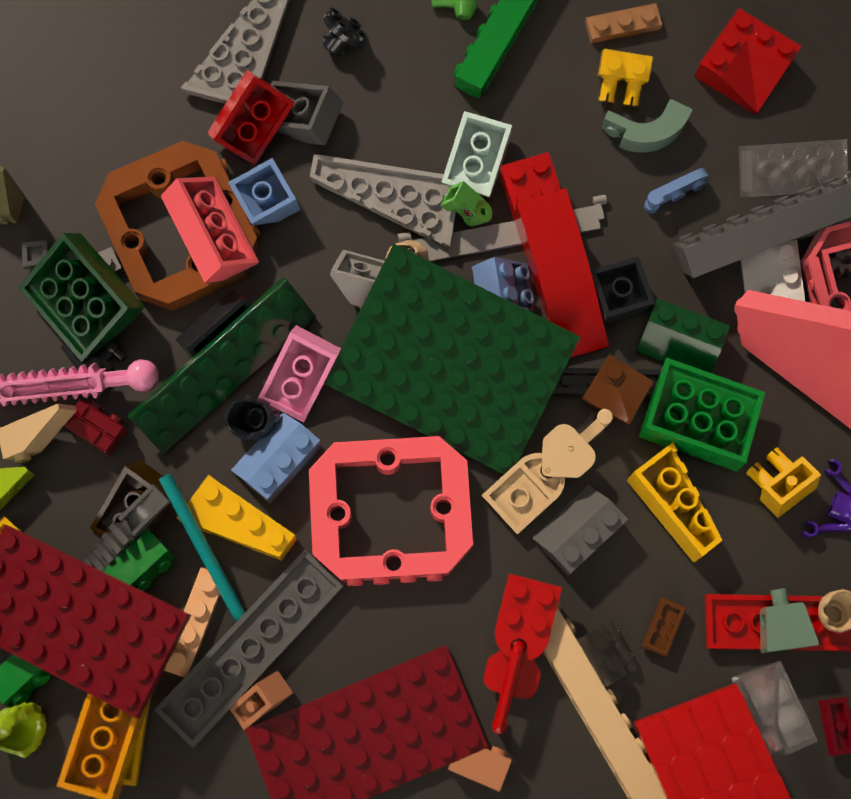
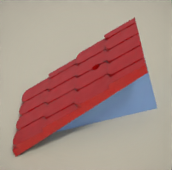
M736 683L634 721L666 799H791L758 726L755 724L742 692Z

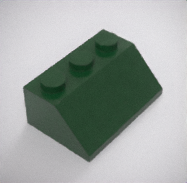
M657 298L635 353L664 363L665 359L669 358L711 373L723 348L730 325Z

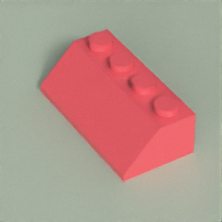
M215 177L177 178L161 195L204 283L224 281L259 263Z

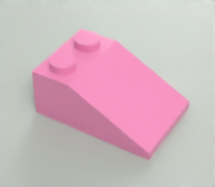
M296 325L290 332L258 398L269 401L270 405L304 423L341 348Z

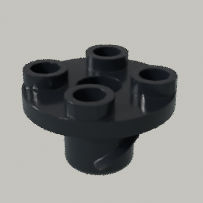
M330 8L323 17L324 23L330 29L327 35L322 36L324 38L323 45L331 54L341 56L343 53L346 54L348 52L349 45L363 48L367 43L368 37L360 30L361 24L356 19L343 17L335 8Z

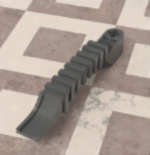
M152 484L118 518L123 522L112 523L108 527L112 532H105L101 536L104 541L97 542L93 546L96 550L88 551L84 556L87 559L82 560V562L103 571L146 531L154 518L170 503V500L167 499L155 484Z

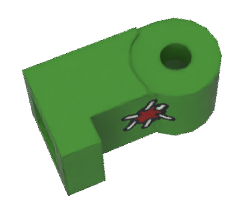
M464 181L450 186L440 205L447 212L455 210L470 227L486 223L492 218L490 205Z

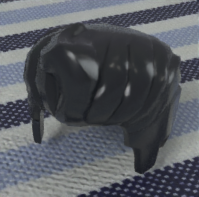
M246 397L236 400L229 405L223 422L228 430L240 439H262L274 429L275 424L279 423L280 411L271 406L270 402L265 399Z

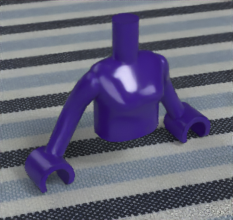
M836 459L828 461L829 464L835 467V472L826 469L824 474L828 477H833L847 493L837 491L828 510L829 517L837 519L842 523L817 525L814 521H807L804 524L811 527L812 533L809 534L806 531H802L801 535L804 538H811L817 533L851 531V485L840 474L842 465Z

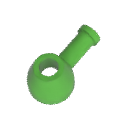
M432 0L431 4L432 8L454 7L457 18L468 20L472 18L478 0Z

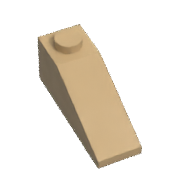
M56 404L1 427L0 446L3 459L15 460V463L30 461L31 456L41 453L76 412V407Z

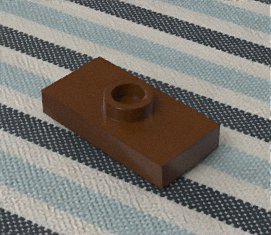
M661 597L641 647L667 658L687 608Z

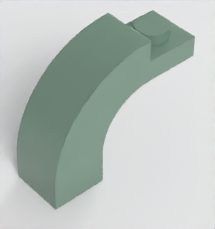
M670 99L663 114L655 121L649 123H636L608 110L601 129L605 130L612 137L622 138L619 148L632 152H652L668 146L681 134L693 109Z

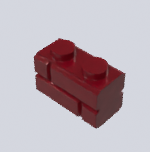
M82 399L79 400L75 405L76 412L64 427L109 457L112 456L118 444L121 443L128 432L122 426L125 422L112 413L109 417L101 412L104 408L92 400L88 403Z

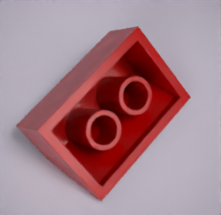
M247 69L207 133L215 142L255 165L295 102Z

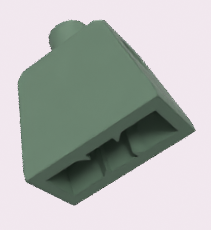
M787 588L771 590L773 606L760 609L761 654L819 645L805 604L803 602L789 604Z

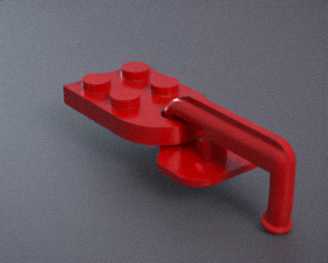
M513 574L508 576L495 627V639L501 651L489 657L484 673V683L487 688L501 693L495 718L492 722V729L496 734H502L508 728L507 718L512 698L528 699L537 691L541 672L534 659L540 656L548 645L562 587Z

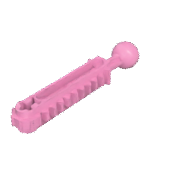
M137 360L131 363L127 370L106 372V368L100 369L97 363H93L88 369L86 365L80 366L79 371L75 366H72L69 372L63 367L58 373L53 368L49 370L48 374L45 369L39 371L38 375L34 370L30 371L28 376L25 372H20L17 377L15 373H10L7 378L4 374H0V403L4 407L11 401L14 406L21 400L24 405L31 399L34 404L40 401V398L43 402L50 400V397H52L53 401H57L60 399V396L64 400H68L70 395L74 399H78L81 394L84 398H88L90 394H92L93 398H97L107 387L129 385L135 391L147 392L156 387L159 381V372L152 362Z

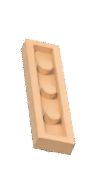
M202 567L199 570L184 612L190 614L191 617L164 669L181 677H185L192 670L220 597V593L208 570Z

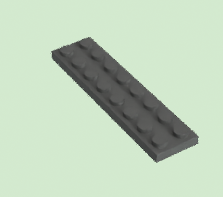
M304 550L154 711L192 748H195L233 707L235 702L251 688L344 586Z

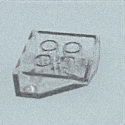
M780 661L759 665L731 678L733 683H736L742 692L770 754L789 755L818 742Z

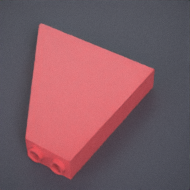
M747 290L735 304V313L738 320L737 331L740 334L741 346L851 429V311Z

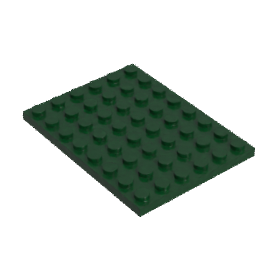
M393 243L324 384L429 437L439 436L453 449L502 474H506L517 464L581 337Z

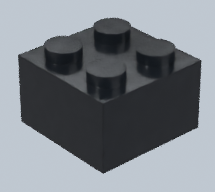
M639 256L591 270L604 326L650 313L653 309L655 301Z

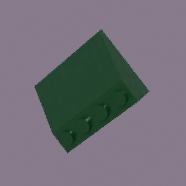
M63 233L18 287L81 362H85L129 326L145 308L81 233Z

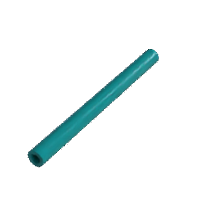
M169 473L163 476L159 481L234 621L239 620L246 612L172 474Z

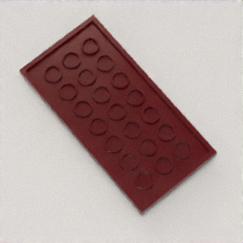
M5 524L0 534V648L135 718H140L191 615Z
M447 645L245 729L271 799H368L488 748Z

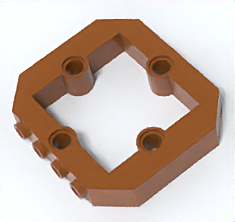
M185 141L176 143L108 173L95 203L139 300L171 311L247 278L251 268L224 281L204 283L200 273L194 270L196 265L191 255H189L186 259L187 269L154 283L143 259L148 253V244L140 231L129 229L119 205L149 192L161 198V195L177 178H183L202 170L204 177L216 178L227 201L232 202L230 207L255 255L259 249L257 237L261 236L257 226L250 224L246 213L228 183L230 180L227 173L230 170L225 159L220 160L215 151ZM166 179L163 184L155 185L157 180ZM134 241L139 242L137 247L133 249L128 248L130 243Z

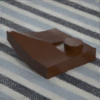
M609 354L583 395L582 400L599 410H610L613 418L629 425L654 381Z

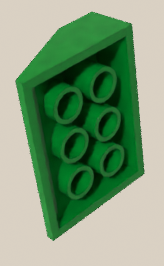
M666 358L645 412L638 437L665 447L673 442L679 452L737 472L747 462L765 392Z

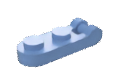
M705 168L697 169L651 191L644 204L646 212L655 213L661 204L670 200L672 202L678 201L686 195V192L691 190L696 192L707 185L706 181L709 179Z

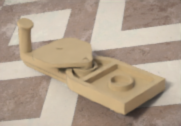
M608 409L600 410L597 414V419L580 435L570 425H558L544 437L542 453H533L522 458L482 494L483 498L517 535L561 495L565 484V477L578 478L594 464L595 452L588 443L611 423L613 419L612 412Z

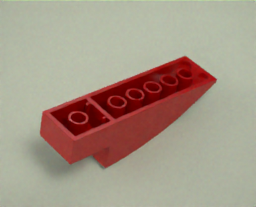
M549 152L500 166L499 177L546 320L581 337L570 359L608 348L609 344L598 297L567 189L560 188Z

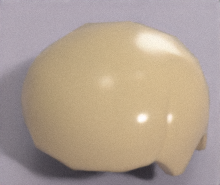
M845 589L828 592L821 598L818 606L819 620L828 630L837 633L851 630V591Z

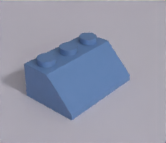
M282 413L278 424H275L274 429L266 437L258 439L231 471L265 501L271 504L317 453L322 444L320 439L301 423Z

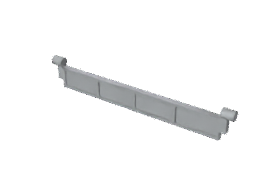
M605 194L592 197L594 206L573 209L580 234L601 229L599 221L604 220L602 205L607 204ZM514 221L453 232L450 250L427 238L412 240L410 232L398 234L399 243L406 240L421 243L428 252V261L430 262L522 245Z

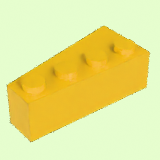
M672 442L634 471L626 481L694 563L719 544L722 538L708 510L704 509L699 499L700 494L696 486L693 487L687 475L688 470L684 462L681 463L676 453L677 449Z
M209 475L187 503L202 531L282 561L297 541L293 533Z

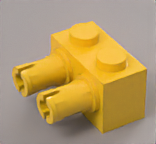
M603 49L598 76L603 78L599 101L605 102L608 93L607 102L614 103L617 81L625 80L627 87L623 104L630 105L632 97L631 106L639 107L641 87L649 82L653 56Z
M777 447L774 449V452L771 451L767 455L766 460L780 474L773 478L759 462L754 464V467H750L746 474L762 489L760 501L779 518L817 489L821 474L803 456L793 463Z

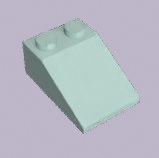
M464 111L442 184L453 186L464 181L479 195L490 198L512 136V125Z

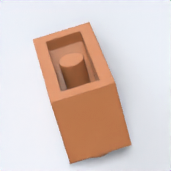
M276 671L256 683L235 702L230 711L243 730H245L279 706L293 692L280 673Z
M492 746L491 751L483 749L450 763L448 770L500 792L512 760L506 757L507 751Z

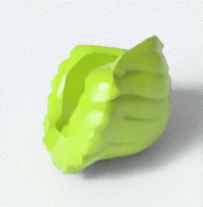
M25 702L17 706L6 707L0 711L1 751L26 758L39 748L46 733L45 714L41 713L40 706L36 705V703Z

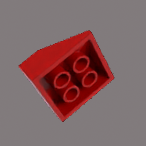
M738 8L700 62L694 77L757 115L802 46Z

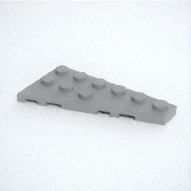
M252 0L247 7L245 6L240 12L239 18L234 24L231 23L209 51L210 54L202 65L199 64L190 80L182 85V93L226 104L247 69L263 79L290 0Z
M314 154L310 181L450 250L456 211L451 210L447 212L440 206L450 188L449 185L442 184L444 174Z

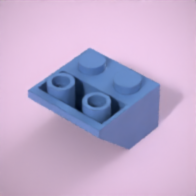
M492 257L472 266L474 283L532 313L535 312L534 295L532 293L530 271L527 263Z

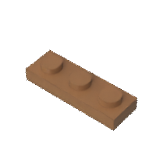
M656 3L586 17L585 20L591 44L660 30L662 27Z

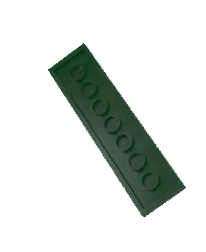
M283 277L127 416L157 449L164 454L284 346L290 332L296 325L303 329L316 315L290 282Z

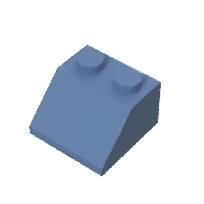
M273 158L228 182L252 226L279 222L301 210Z

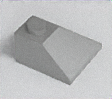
M342 250L331 269L330 276L349 303L361 309L384 260Z

